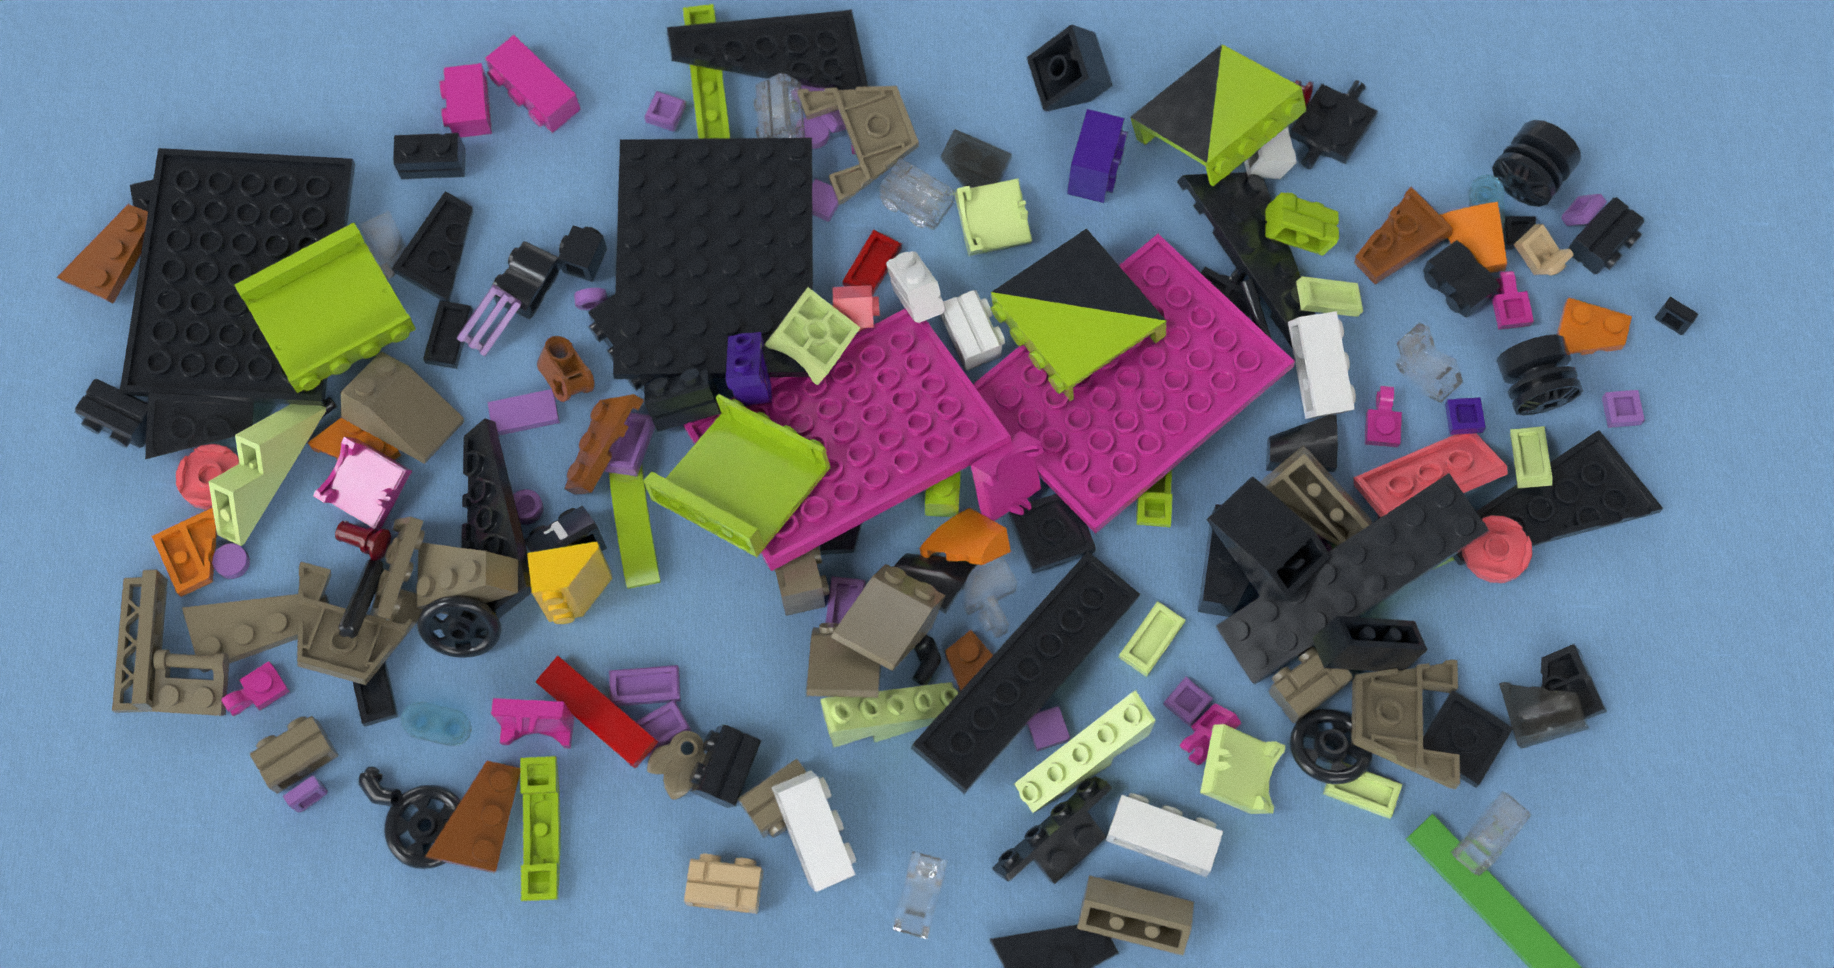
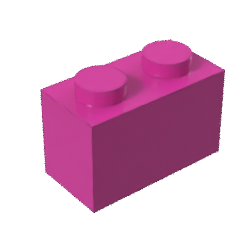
M482 63L445 67V80L440 81L441 96L443 100L446 99L447 108H442L444 127H450L451 132L459 133L461 138L492 134L488 81Z

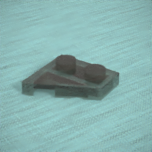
M956 129L953 130L941 154V161L963 187L970 186V188L1000 182L1012 159L1011 153Z
M1508 682L1499 683L1516 742L1520 749L1589 729L1580 697L1577 693L1561 690L1550 691L1546 688L1534 686L1531 688L1517 686Z

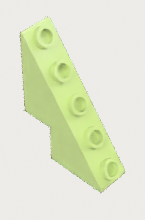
M290 404L235 435L239 464L208 481L218 536L240 546L245 544L326 412L325 407Z
M952 682L879 691L878 698L835 696L820 700L833 748L869 736H873L875 743L929 726L959 692L953 688Z
M1136 690L1014 783L1019 791L1020 798L1028 805L1032 813H1035L1080 785L1086 779L1111 765L1114 757L1149 736L1156 720Z

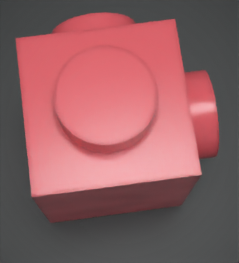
M872 285L832 287L833 307L860 327L858 332L866 328H874L873 316H880L879 296L872 297Z

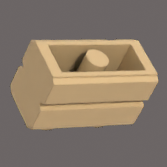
M700 854L699 859H690L684 902L687 906L758 914L763 869L756 866L755 860L735 858V864L721 862L720 856L712 854Z

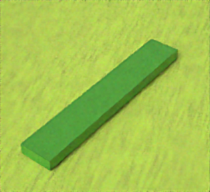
M1433 814L1406 838L1410 845L1529 968H1582Z

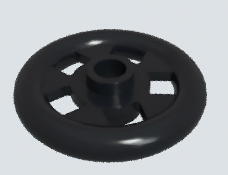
M446 596L430 602L423 608L417 621L418 632L423 641L433 650L450 657L470 658L482 655L491 650L501 636V623L497 614L485 603L466 596ZM445 611L448 616L444 620L436 616ZM477 627L486 628L487 634H476ZM442 629L445 636L440 638L434 631ZM470 641V644H456V642Z
M1319 709L1305 714L1296 722L1290 735V750L1297 765L1310 777L1327 784H1346L1360 778L1371 765L1373 753L1354 744H1348L1344 734L1347 732L1352 734V716L1338 710ZM1331 723L1332 729L1320 732L1318 724ZM1304 737L1315 739L1314 749L1304 748ZM1326 745L1334 747L1336 751L1328 749ZM1347 754L1356 760L1349 768L1341 762L1346 758ZM1317 758H1320L1324 762L1331 763L1332 766L1330 770L1317 765L1315 763Z
M436 785L418 786L403 793L400 805L390 807L384 825L386 844L394 857L401 863L417 869H430L445 864L446 862L424 858L423 845L435 842L445 826L444 821L451 817L461 799L452 791ZM431 799L444 803L440 813L433 809H427ZM410 805H414L418 811L411 817L410 821H406L401 816ZM425 820H430L432 823L431 828L426 832H422L420 830L421 823ZM409 830V834L415 842L406 848L400 839V835Z

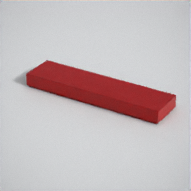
M558 655L535 681L556 701L564 702L572 715L635 769L659 742Z

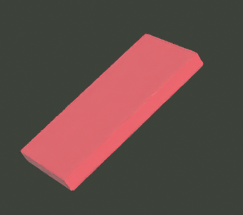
M1477 433L1457 434L1353 477L1355 488L1376 513L1382 517L1448 473H1450L1461 491L1465 493L1508 475L1507 465Z

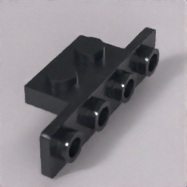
M1096 776L1083 781L1077 787L1076 793L1067 801L1057 804L1051 810L1050 816L1040 825L1030 828L1018 845L1002 853L998 863L992 867L993 871L1004 880L1010 881L1034 860L1046 878L1053 884H1056L1106 838L1087 811L1112 789L1110 784Z

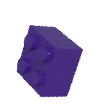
M1090 109L1086 110L1071 162L1067 188L1068 195L1104 203L1106 193H1113L1117 171L1123 159L1128 135L1127 131H1123L1125 118Z

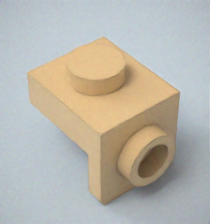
M1535 224L1514 244L1533 275L1548 274L1552 276L1558 274L1566 267L1565 263L1574 255L1571 249H1559L1543 224Z

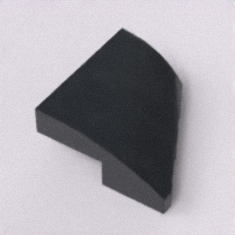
M1327 415L1269 436L1267 439L1266 470L1273 471L1304 445L1328 472H1335L1337 469L1338 451L1336 415Z
M906 553L898 560L894 567L900 568L906 575L919 582L930 584L936 591L945 595L940 611L946 614L961 589L964 590L979 565L971 564L967 561H948L946 557L942 556L925 558L921 554Z
M1575 644L1541 658L1542 686L1539 688L1541 704L1540 719L1537 722L1539 733L1543 734L1567 727L1607 712L1581 652Z

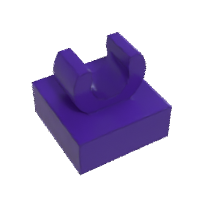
M1481 397L1447 399L1445 410L1450 435L1484 432L1486 425Z

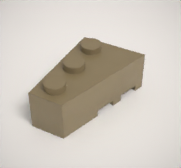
M1304 445L1260 481L1262 485L1306 522L1317 535L1337 546L1372 524L1371 518Z
M422 543L418 549L417 608L423 609L430 602L446 596H466L483 603H488L518 593V559L487 551Z
M819 546L775 569L786 616L825 607L824 596L830 595L826 575L820 576L817 564L822 563Z

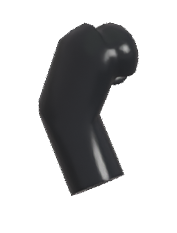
M926 634L914 647L920 665L912 679L922 686L929 684L941 663V655L935 640Z
M367 767L364 773H360L358 785L371 803L393 807L400 805L402 792L399 789L382 787L379 782L382 780L383 775L379 773L380 770L378 768Z

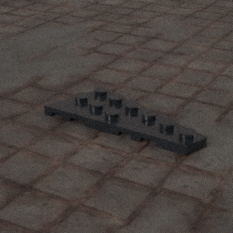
M852 10L667 27L666 34L671 61L815 88L856 90V87H868Z
M1247 172L1230 173L1216 185L1212 186L1209 183L1207 174L1182 175L1177 181L1178 185L1183 191L1187 189L1196 201L1193 206L1198 214H1205L1214 227L1212 234L1239 273L1245 272L1249 279L1253 280L1258 298L1262 297L1272 311L1271 319L1292 347L1288 322L1298 317L1315 315V312L1301 310L1296 284L1301 275L1289 245L1266 237V208L1272 200L1264 179L1256 174L1248 177Z
M484 418L464 435L463 474L468 476V493L462 495V507L467 508V523L462 524L461 548L487 551L518 559V593L485 603L501 618L532 593L526 544L496 423ZM477 627L476 634H480L486 628Z
M1598 430L1550 462L1552 472L1551 486L1517 488L1516 484L1476 512L1481 519L1493 515L1505 516L1518 522L1523 527L1522 530L1526 536H1529L1532 546L1657 514L1663 510V507L1601 431ZM1462 551L1453 556L1458 565L1466 564Z

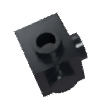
M573 225L569 235L563 236L559 246L560 255L558 261L562 272L593 282L607 251L603 235L592 227L580 228Z

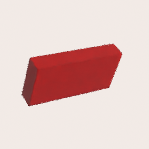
M873 229L842 280V285L844 287L872 285L873 297L888 272L886 263L899 254L902 249V243Z

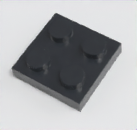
M1057 494L1030 502L1032 507L1030 510L1020 505L1024 510L1023 515L1009 512L1032 574L1081 558L1087 551L1091 554L1096 551L1087 524Z
M1452 690L1423 735V749L1459 754L1460 778L1476 788L1480 785L1513 727Z

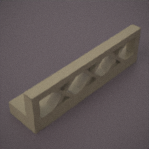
M143 570L142 577L123 579L112 711L115 713L152 712L155 680L153 659L156 650L162 649L168 582V579L158 570ZM133 587H141L139 607L132 601ZM133 607L135 611L131 614V608ZM139 618L137 639L135 640L129 634L130 625ZM130 640L132 644L128 647V642ZM136 651L134 673H132L126 667L127 658ZM133 684L132 703H123L124 692Z

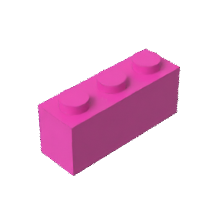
M515 35L511 36L485 57L489 67L487 74L498 87L503 85L508 90L509 97L517 106L524 105L529 110L528 114L539 127L544 125L553 133L580 111L576 94Z

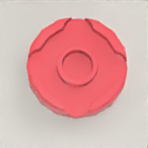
M218 444L201 445L193 449L194 452L188 457L185 456L177 468L176 486L183 498L196 508L204 510L212 508L208 481L239 464V457L232 450Z
M1490 515L1483 518L1482 520L1490 533L1462 550V556L1467 567L1478 578L1490 583H1506L1516 579L1526 570L1532 558V542L1529 536H1526L1522 530L1523 527L1518 522L1505 516Z

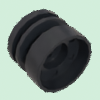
M1531 120L1524 124L1513 138L1511 145L1507 146L1502 155L1496 159L1492 166L1493 176L1498 185L1517 201L1529 206L1541 207L1550 202L1554 194L1560 189L1563 181H1566L1581 161V152L1569 134L1558 126L1544 120Z
M1554 334L1535 337L1508 348L1497 358L1496 361L1504 382L1513 384L1509 388L1508 394L1510 399L1514 400L1512 405L1517 415H1535L1559 408L1573 401L1583 392L1580 380L1576 379L1578 375L1575 367L1566 366L1572 358L1563 336Z

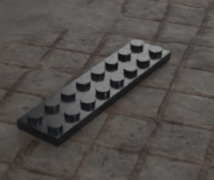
M1448 473L1329 551L1331 557L1288 599L1263 601L1260 596L1216 625V628L1251 682L1257 684L1314 647L1315 644L1312 638L1336 616L1360 617L1487 535L1490 531L1450 473Z
M1087 551L916 739L911 749L965 795L1138 600L1140 593Z

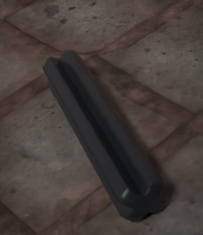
M369 559L364 565L338 626L340 629L339 634L343 638L349 637L353 639L360 631L375 595L379 578L384 571V564L381 560L373 561Z

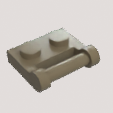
M156 650L153 659L155 680L152 712L226 715V707L221 699L227 695L229 655L227 653H215L214 656L173 654L170 650ZM171 667L213 670L214 675L213 680L170 677Z

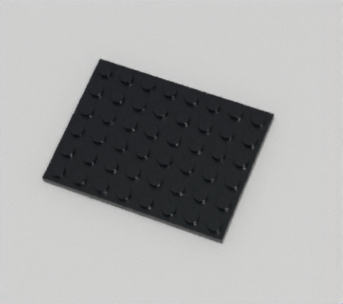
M812 137L620 139L613 355L614 379H638V377H664L669 379L680 376L684 371L691 368L700 370L707 367L713 378H726L728 336L761 332L764 346H762L770 377H810L807 371L795 359L783 352L769 349L765 346V343L807 288L813 291Z
M158 148L120 392L122 394L148 397L149 393L209 396L247 402L324 406L328 377L321 380L320 384L314 389L308 391L304 389L297 393L234 285L347 226L355 170L354 160L352 158Z

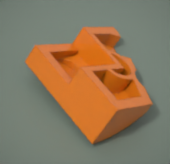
M1498 202L1470 206L1440 214L1453 228L1451 236L1448 237L1450 244L1456 240L1461 242L1474 255L1477 262L1490 273L1506 271L1507 258Z
M971 508L958 513L942 524L919 548L921 555L925 558H929L933 553L943 552L946 554L948 561H967L978 565H984L1011 552L1007 528Z

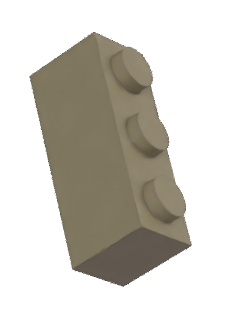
M1089 875L1081 904L1077 929L1184 956L1192 928L1194 902Z

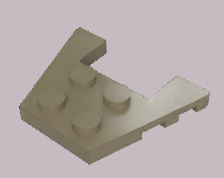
M897 86L856 87V90H837V88H825V91L797 90V95L807 120L839 110L858 159L859 165L829 175V180L839 205L844 204L919 147V141Z
M300 562L297 640L298 667L366 685L417 623L418 617L423 610L417 608V593L401 589L399 595H402L403 598L396 615L392 614L391 618L386 620L366 614L358 635L353 639L349 637L343 638L339 634L340 629L338 626L346 608L321 602L331 578V570Z
M1445 660L1443 664L1429 665V663L1420 664L1415 668L1405 670L1394 668L1356 674L1352 680V744L1450 789H1456L1460 785V755L1423 749L1422 689L1450 693L1452 690L1456 691L1458 689L1457 660Z

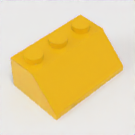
M598 542L527 553L532 594L549 622L554 621L555 624H568L573 622L574 618L583 617L612 580L611 570Z

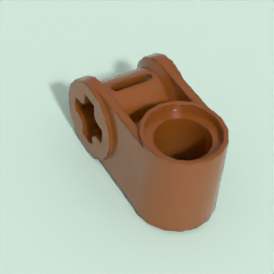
M562 336L548 338L537 360V368L551 387L555 397L559 401L565 402L574 394L592 392L595 386L593 374L575 351L572 343Z

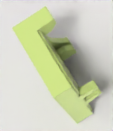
M1018 179L974 188L966 186L956 189L955 199L968 256L1030 244L1032 242L1027 220L1028 210H1025L1026 201L1022 198Z
M807 288L767 340L765 346L769 349L783 352L795 359L807 371L812 382L818 385L830 372L860 327L810 288Z
M1225 724L1213 725L1200 793L1250 814H1273L1274 805L1269 794V781L1273 768L1285 752L1286 746L1276 741L1263 742Z

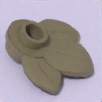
M682 731L676 734L669 745L655 749L648 760L647 772L658 775L663 774L664 787L672 800L682 797L693 787L694 783L689 781L696 763H703L706 756L702 738L692 731ZM683 742H690L693 745L694 750L692 754L685 755L681 752V744Z

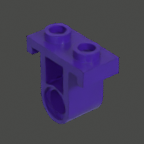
M761 332L728 336L726 382L728 389H732L734 398L744 406L772 402V387L762 350L764 341Z

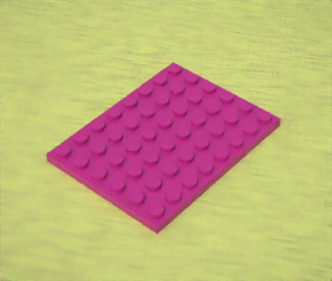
M1159 234L1154 236L1119 266L1166 320V336L1155 343L1148 336L1075 385L1073 387L1074 399L1071 401L1063 392L1058 394L1053 389L1048 380L1050 376L1044 369L1038 370L1029 357L1030 352L1024 345L1015 349L973 384L1011 437L1022 431L1042 442L1043 453L1035 456L1038 475L1095 534L1289 372L1295 363L1285 351Z
M903 309L874 324V328H866L857 333L830 372L818 385L812 382L810 377H771L772 402L745 406L755 413L762 412L766 414L773 422L782 427L784 425L790 426L800 436L808 440L815 439L820 442L826 449L831 467L760 554L770 571H773L965 469L987 453L1011 442L1010 434L927 320L920 323L914 322L908 311ZM720 414L683 424L694 445Z

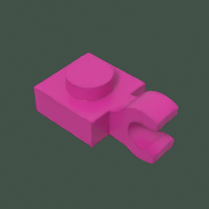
M1513 271L1500 272V278H1496L1500 285L1498 295H1495L1492 299L1498 330L1531 326L1534 319L1528 292L1517 291Z
M1380 386V391H1377L1376 410L1368 409L1366 412L1365 445L1397 448L1400 445L1402 412L1392 411L1394 387Z
M268 661L239 680L244 689L229 693L221 701L232 716H236L253 703L260 711L290 691L272 663Z
M1214 703L1191 726L1194 733L1186 737L1180 744L1181 749L1188 753L1192 752L1195 748L1194 752L1188 757L1189 761L1200 765L1206 760L1213 725L1225 724L1236 729L1241 724L1235 713Z

